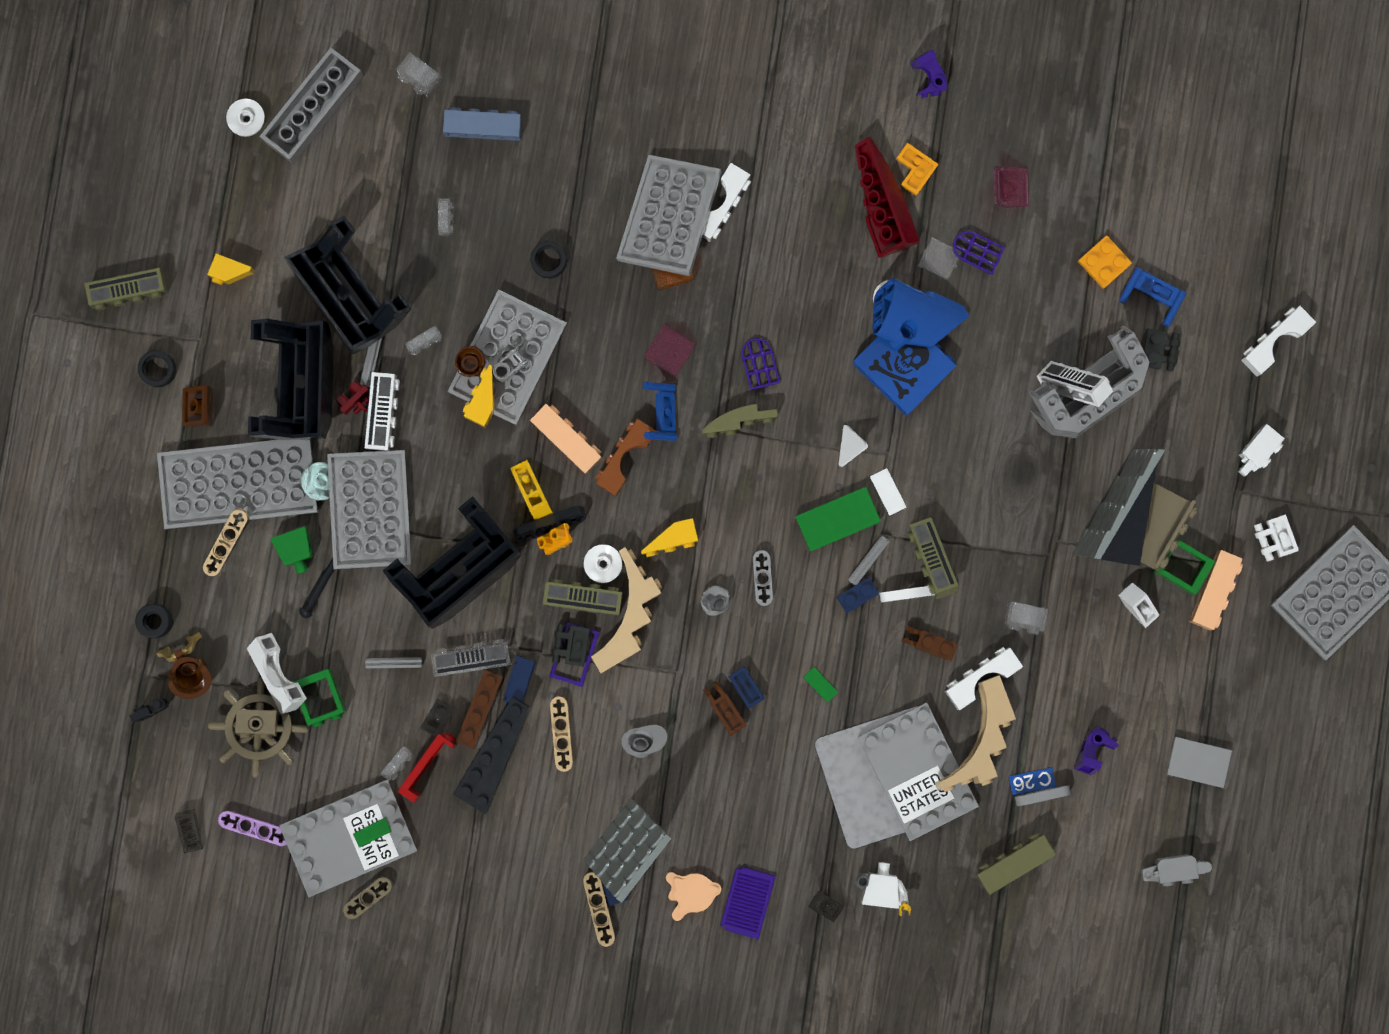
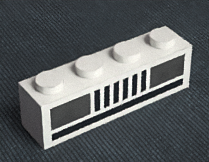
M1050 361L1037 375L1040 384L1045 381L1050 388H1055L1057 394L1097 407L1113 392L1110 381L1105 376L1096 375L1090 371L1086 372L1063 363Z
M372 372L365 439L366 450L390 451V447H394L392 428L395 429L396 417H393L394 410H397L398 398H395L396 391H399L400 380L397 379L395 374Z

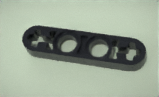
M574 506L520 525L513 530L516 542H527L547 534L564 523H568L569 527L581 523L586 519V513L582 506Z

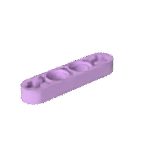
M233 811L222 812L218 817L219 825L225 829L275 845H287L285 840L280 842L281 838L274 836L273 840L271 839L274 834V828L277 829L276 834H282L280 827ZM228 814L232 820H237V817H240L237 822V828H234L236 823L230 822L226 825L223 817L228 816ZM243 820L250 821V830L244 831L241 828ZM262 826H267L270 830L269 835L266 837L261 836L259 833V829Z

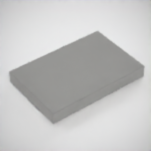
M1174 737L1166 774L1224 788L1232 750Z

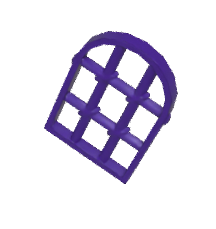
M964 231L958 234L953 242V252L956 257L991 275L1005 249L1004 246L971 231ZM969 233L973 234V237L969 240L961 235ZM976 236L987 241V245L982 246L975 243ZM960 238L970 244L968 248L964 249L956 245V240ZM990 244L1001 248L1000 254L988 249ZM975 245L983 249L982 256L970 252L971 246ZM956 248L965 252L963 258L958 255ZM986 252L998 257L995 263L984 258ZM967 255L980 259L978 264L976 265L966 260ZM986 262L994 267L992 271L980 267L981 263Z
M760 338L747 341L742 349V361L750 390L780 383L770 345ZM758 341L760 349L758 354L753 355L750 342ZM761 342H764L770 351L763 352ZM748 345L750 354L744 357V349ZM766 354H771L774 366L767 368ZM761 356L764 367L757 370L755 357ZM745 360H752L753 372L748 373ZM775 369L777 381L771 383L769 370ZM766 372L768 384L761 385L759 373ZM755 374L758 386L752 388L749 375Z

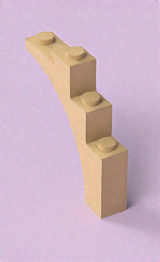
M626 547L619 550V553L625 563L629 579L627 610L622 624L614 637L604 648L591 656L600 673L607 671L641 651L639 646L642 643L638 636L635 635L633 637L632 633L651 622L649 618L652 617L647 607L643 608L642 605L662 594L660 589L663 587L658 579L653 580L651 576L644 580L643 577L646 576L641 566H636L634 560L637 558L632 550L627 551Z
M1000 675L977 683L982 709L981 725L977 740L963 763L951 774L935 782L937 790L947 792L955 789V784L961 783L965 785L973 782V780L975 784L981 783L984 786L992 783L993 778L998 777L991 757L1002 754L1001 750L1007 748L1000 729L1011 725L1010 721L1016 719Z

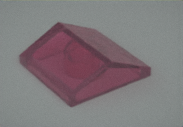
M994 167L995 205L1005 208L1028 207V169Z
M663 325L643 358L676 378L696 345L678 332Z

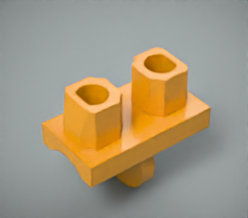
M564 523L537 538L538 546L540 549H544L545 555H550L561 548H566L573 542L569 534L568 523Z

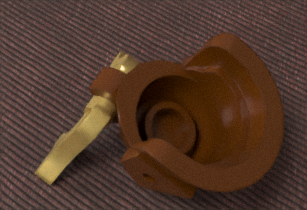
M200 632L193 636H188L186 638L189 642L188 645L171 653L169 646L163 650L156 651L158 657H165L169 662L175 661L172 666V672L168 673V687L173 694L180 698L193 699L200 697L207 692L211 685V674L203 658L196 659L193 656H186L194 650L196 642L202 637Z

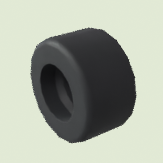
M149 604L138 611L135 624L141 635L157 639L169 633L173 625V618L168 608L163 605ZM151 614L160 616L161 624L158 628L152 629L148 626L147 619Z

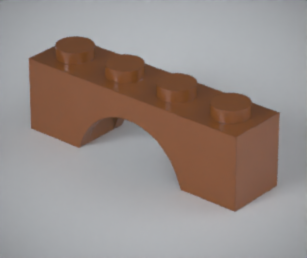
M639 419L635 422L631 421L626 429L628 434L625 438H620L616 445L617 451L615 454L611 453L605 462L608 464L604 471L601 469L595 478L598 480L596 485L615 497L626 482L621 473V461L624 455L635 448L647 449L652 440L645 439V432H657Z

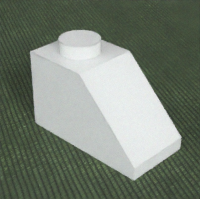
M1131 583L1118 595L1125 607L1145 628L1160 616L1147 594L1135 584Z

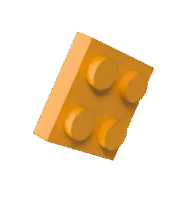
M1107 235L1078 260V263L1102 289L1108 286L1132 264Z

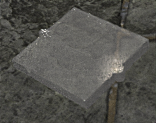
M931 238L927 248L923 250L924 254L918 266L948 280L953 269L957 267L956 263L959 258L953 252V247ZM956 249L958 255H961L962 252Z

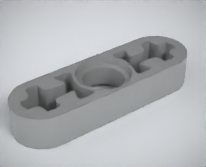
M759 550L753 556L755 599L759 605L767 606L773 600L770 555L764 550ZM759 554L767 557V560L764 561V567L768 566V570L761 569L756 571V567L760 568V562L756 561ZM766 573L768 575L767 583H759L757 580L758 574ZM769 585V589H765L766 595L770 596V599L763 603L759 599V596L762 595V589L758 590L757 586L765 587Z
M1070 785L1015 796L1016 805L1023 806L1071 795Z

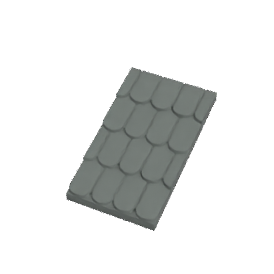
M1134 449L1130 453L1120 476H1116L1105 501L1099 505L1089 528H1085L1073 553L1074 556L1140 566L1156 466L1165 450Z
M630 798L626 806L616 816L614 822L609 825L602 834V837L599 838L590 850V853L583 860L595 875L599 877L611 894L622 903L671 840V837Z

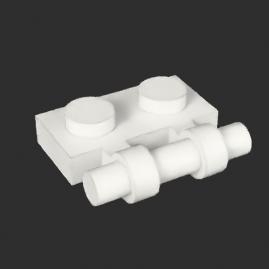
M1286 515L1266 521L1268 526L1266 530H1263L1261 523L1254 525L1256 531L1254 534L1256 539H1259L1262 547L1261 553L1265 555L1267 562L1274 559L1273 551H1277L1279 557L1299 551ZM1271 534L1274 545L1269 546L1266 535Z

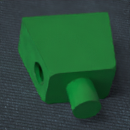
M304 526L270 538L285 566L294 565L297 575L308 571L305 561L313 558L308 527Z

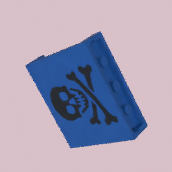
M879 336L852 363L906 417L956 367L954 364L955 360L949 354L945 355L938 343L932 347L905 344L902 348L895 349L888 340Z

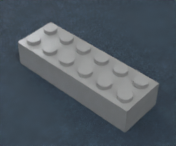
M330 48L263 131L260 138L294 164L364 77L361 70Z

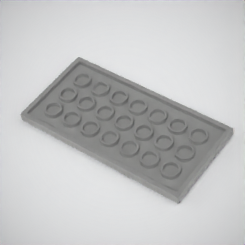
M279 439L157 453L164 529L226 523L231 513L237 508L247 511L249 515L248 520L318 513L317 500L310 498L301 486L303 471L313 464L311 440ZM239 513L238 515L235 514V516L237 517L235 522L241 520L244 521V519L242 518V513Z

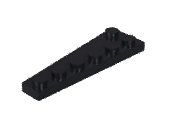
M514 696L453 795L483 814H486L490 807L511 751L530 708L529 705Z

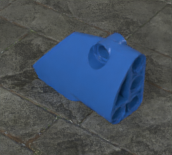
M892 278L879 288L874 296L872 331L874 335L888 340L895 349H900L905 344L932 347L966 320L969 315L964 306L935 292H922Z

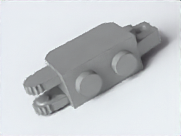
M1188 854L1157 858L1153 866L1141 869L1143 881H1156L1160 884L1162 883L1163 886H1172L1176 881H1182V884L1193 883V879L1199 878L1198 874L1210 872L1212 864L1205 860L1196 861L1193 856Z

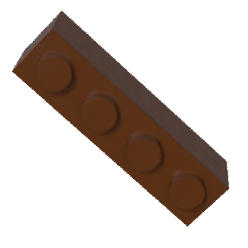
M484 670L456 739L457 743L472 749L476 748L504 676Z

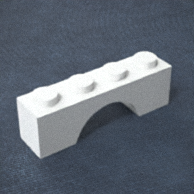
M730 163L721 178V184L726 191L725 202L720 208L709 212L702 238L709 242L713 238L717 239L721 232V224L723 222L727 223L731 216L729 211L733 206L736 207L741 200L739 195L742 190L746 191L751 184L749 180L750 174Z
M1301 306L1296 309L1293 307L1284 314L1286 318L1282 322L1278 320L1271 326L1272 331L1268 335L1264 333L1257 340L1259 343L1254 348L1251 346L1243 353L1245 357L1241 361L1256 376L1261 375L1275 362L1272 349L1275 340L1279 336L1291 335L1299 338L1316 323Z
M270 633L256 637L247 647V650L280 713L284 714L297 710L307 698L299 683L290 682L282 673L279 664L280 647L273 634Z
M1000 648L994 653L996 656L991 660L988 658L984 659L978 664L979 668L974 671L971 668L965 672L963 679L960 681L955 679L946 685L948 689L945 690V693L957 710H961L976 700L974 694L975 685L983 675L997 673L1008 678L1023 667L1011 648Z

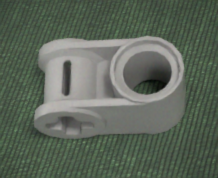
M517 347L511 350L494 366L493 374L497 381H508L529 364V361L525 360L518 352L519 349ZM500 368L507 370V374L503 377L497 375V371Z

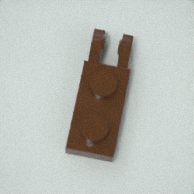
M908 626L906 627L907 632L919 635L917 642L909 638H902L901 642L914 646L915 649L952 661L958 643L923 630L919 631Z
M715 681L713 683L714 688L721 697L714 700L709 689L705 688L703 691L726 730L732 736L747 725L728 695L723 692L718 682Z

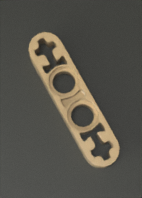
M237 508L228 518L204 562L203 571L208 576L217 575L224 566L248 522L249 515L245 509ZM239 513H242V514H243V515H242V518L244 519V521H243V520L239 521L238 524H237V527L234 526V525H230V524H229L230 522H231L232 524L235 523V521H236V519H237V517L235 516V514H236V515H238ZM233 529L236 534L235 538L228 539L225 531ZM219 545L224 546L227 550L223 556L216 552V548ZM215 558L219 559L215 565L217 570L210 571L208 564L211 565Z
M558 696L552 699L550 703L555 765L558 770L566 772L573 766L567 700ZM558 699L561 703H564V707H561V713L566 712V717H554V713L558 714V709L554 707ZM558 719L565 720V729H557L555 722ZM560 738H565L568 741L567 748H558L557 741ZM569 751V755L565 754V759L570 764L563 768L562 765H559V762L562 761V755L558 756L557 752Z
M589 872L584 876L583 883L597 940L600 945L608 947L614 943L615 933L603 885L594 872ZM590 875L598 879L595 882V887H600L601 891L596 890L589 893V890H592L591 883H587ZM594 894L602 896L601 904L595 905L592 903L591 898ZM599 913H604L607 916V921L604 924L596 921V916ZM610 926V928H606L607 934L612 936L608 943L605 940H601L604 933L603 929L599 931L598 927Z

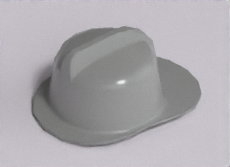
M648 725L628 730L622 737L621 745L628 754L637 758H644L651 753L661 750L667 742L668 735L663 727Z

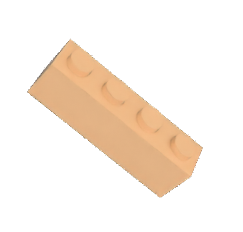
M545 404L530 421L587 475L602 459L599 455L601 451L594 444L590 446L585 442L587 437L580 431L576 433L572 429L574 425L567 418L564 420L558 416L560 412L553 405L549 407Z
M1219 550L1215 554L1213 559L1215 563L1205 579L1189 622L1208 630H1214L1219 627L1222 619L1220 614L1228 605V594L1234 590L1236 585L1234 579L1236 574H1240L1243 564H1241L1242 558L1223 550Z

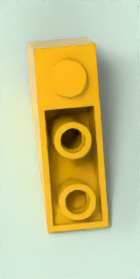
M490 364L488 368L483 369L480 375L482 380L479 386L475 385L471 393L473 398L471 402L466 403L463 409L466 419L485 428L495 411L493 367Z
M693 518L673 523L641 551L642 555L646 554V557L658 555L657 551L665 550V553L676 551L678 546H684V549L694 547L695 542H698Z

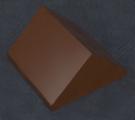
M208 385L183 388L182 426L212 427L213 389Z

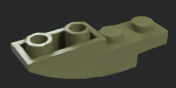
M757 404L734 409L710 422L702 430V436L706 435L707 438H715L720 433H725L726 436L737 435V431L741 430L740 423H743L744 426L755 425V421H762L763 424L773 423L774 419L778 417L777 409L758 411Z

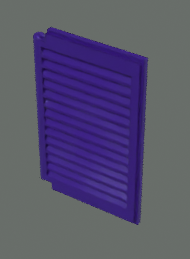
M743 866L741 870L736 868L720 925L726 926V931L759 940L776 875Z

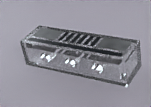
M499 639L493 640L491 645H485V642L474 643L472 648H466V645L455 646L453 651H447V648L436 649L435 653L431 654L434 677L510 666L512 661L509 642Z

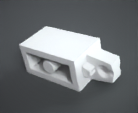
M1268 424L1263 425L1240 452L1239 456L1244 464L1238 472L1242 476H1246L1251 470L1255 472L1261 467L1265 468L1271 461L1269 457L1273 452L1276 454L1282 448V441L1285 438Z

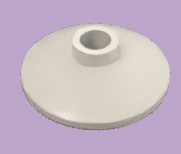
M240 99L229 107L226 119L229 128L235 134L247 137L260 131L264 124L265 115L262 107L256 101ZM246 116L250 117L249 122H244Z
M597 545L587 552L584 558V569L593 581L607 583L614 580L620 574L622 559L615 548L609 545ZM603 560L607 562V566L604 568L600 567V562Z

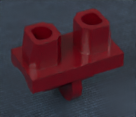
M354 381L348 387L354 393L350 399L343 393L336 398V402L341 407L340 410L345 415L356 405L358 406L353 410L356 415L361 410L365 413L368 412L365 406L369 403V400L365 397L370 393V390L365 385L362 386L357 381Z

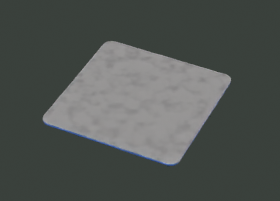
M916 707L820 737L815 742L845 840L850 848H858L905 833L858 736Z

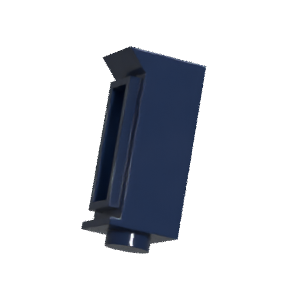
M514 655L517 663L514 662L504 694L506 699H502L506 701V706L513 696L522 702L524 701L535 661Z

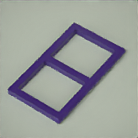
M567 621L564 633H568L569 626H582ZM590 629L589 633L595 634L589 654L585 659L587 661L580 682L554 674L558 664L555 662L549 677L582 687L600 632ZM563 638V643H562V649H561V650H566V649H563V645H564V642H565V639H564V638Z

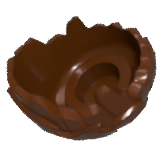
M476 346L463 347L455 358L456 370L464 377H473L480 374L486 364L483 352Z

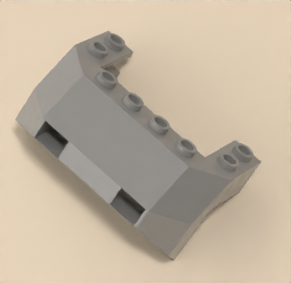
M1121 326V330L1107 336L1114 349L1083 370L1086 372L1090 371L1096 375H1103L1110 381L1113 392L1099 407L1059 395L1055 388H1050L1045 381L1041 383L1042 385L1039 388L1029 392L1035 403L1029 410L1042 428L1051 435L1077 438L1138 395L1142 389L1150 362L1133 331L1125 326Z

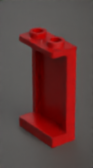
M448 732L438 734L397 792L413 803L418 801L422 794L413 788L444 744L451 748H455L458 745L455 742L456 738Z

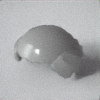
M711 586L703 592L700 603L707 615L716 616L728 609L730 595L723 587Z

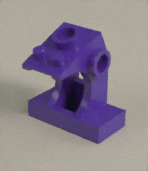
M933 49L910 62L913 69H921L928 76L927 86L916 93V96L921 95V98L928 97L929 93L931 97L942 95V91L947 90L946 76L935 58L936 54Z
M1096 727L1084 738L1078 760L1075 762L1073 769L1089 775L1098 772L1101 769L1102 762L1096 758L1097 748L1102 746L1115 750V748L1119 747L1116 743L1117 739L1114 737L1111 739L1109 733L1103 728L1099 729Z

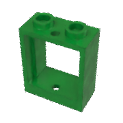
M1177 540L1180 549L1202 561L1191 583L1188 585L1163 570V568H1161L1160 572L1156 570L1152 572L1187 593L1196 595L1215 561L1182 541Z
M331 669L320 671L293 682H298L300 687L303 688L327 679L338 708L335 711L312 719L305 700L301 705V709L307 726L319 727L325 724L324 720L329 718L332 721L343 717L342 714L347 712Z

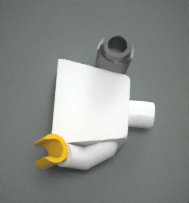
M878 862L877 873L869 872L868 874L856 876V887L864 889L861 898L862 905L899 909L900 916H902V910H907L908 916H910L911 907L908 902L907 891L902 881L897 879L896 875H889L890 863Z

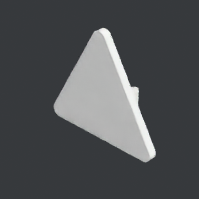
M848 425L843 427L839 466L841 467L868 448V444Z

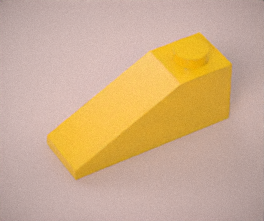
M528 460L511 467L513 476L534 520L553 514Z

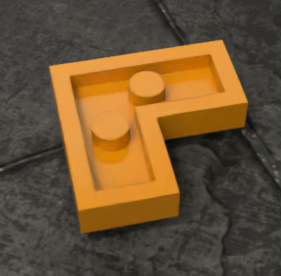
M909 143L905 145L896 158L897 161L911 170L901 186L917 196L937 168L938 163Z

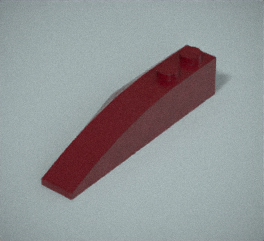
M871 137L862 140L855 145L858 169L861 170L862 175L860 184L864 189L865 195L863 205L867 209L866 224L879 258L906 250L919 243L920 240L902 192L884 157Z

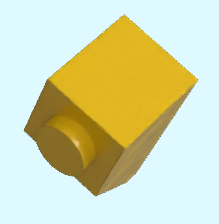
M215 254L207 275L216 284L222 285L226 283L229 285L254 274L255 270L250 266Z

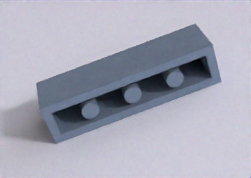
M455 107L444 110L443 133L445 137L521 141L522 117L516 111H506V113H499L497 110L480 112L479 109L461 111L460 108Z

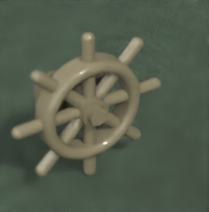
M259 678L257 681V694L246 696L240 700L230 690H225L223 694L233 706L228 712L225 722H210L208 724L210 730H225L226 739L231 746L220 756V762L225 763L235 753L246 759L253 760L252 776L254 778L260 775L261 760H267L279 755L288 765H292L294 762L293 758L284 750L290 740L291 733H307L309 731L307 725H292L289 712L280 713L273 698L264 694L265 683L262 678ZM256 703V710H247L245 708ZM264 703L271 705L274 709L272 711L264 710ZM279 714H281L283 724H277ZM234 731L237 735H240V739L238 741L234 736ZM277 732H283L278 742L272 737L277 736ZM254 737L253 751L243 748ZM262 739L272 748L261 751Z

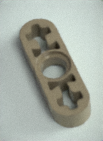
M388 877L377 879L344 906V915L349 919L359 917L392 890L393 883ZM380 881L383 883L387 882L388 885L386 887L388 890L382 889L379 891L378 894L381 896L378 897L377 893L371 888L374 886L376 890L381 885ZM370 892L373 895L372 903L364 902V893ZM360 902L362 906L356 909L357 914H349V905L354 907Z

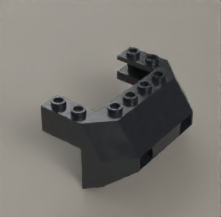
M343 216L328 223L313 244L284 258L301 286L343 344L354 355L371 346L395 329L412 308L401 293L392 302L388 299L381 304L377 300L372 290L361 278L360 273L356 271L349 258L342 251L356 232L352 224Z
M268 318L251 320L250 339L279 344L277 417L266 415L259 417L249 416L248 436L280 440L326 439L332 423L334 345L329 324L323 320L304 323H290Z
M473 496L458 509L474 530L438 558L432 565L415 577L397 558L383 570L392 585L412 604L426 625L431 629L452 619L510 571L522 555Z

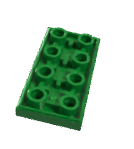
M866 487L795 516L810 552L881 522Z

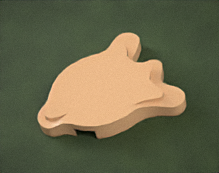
M669 872L666 875V880L672 887L668 897L671 901L678 902V905L672 912V918L675 921L681 920L687 913L704 911L711 905L714 898L721 893L720 884L712 882L706 876L699 873L680 876L674 872Z

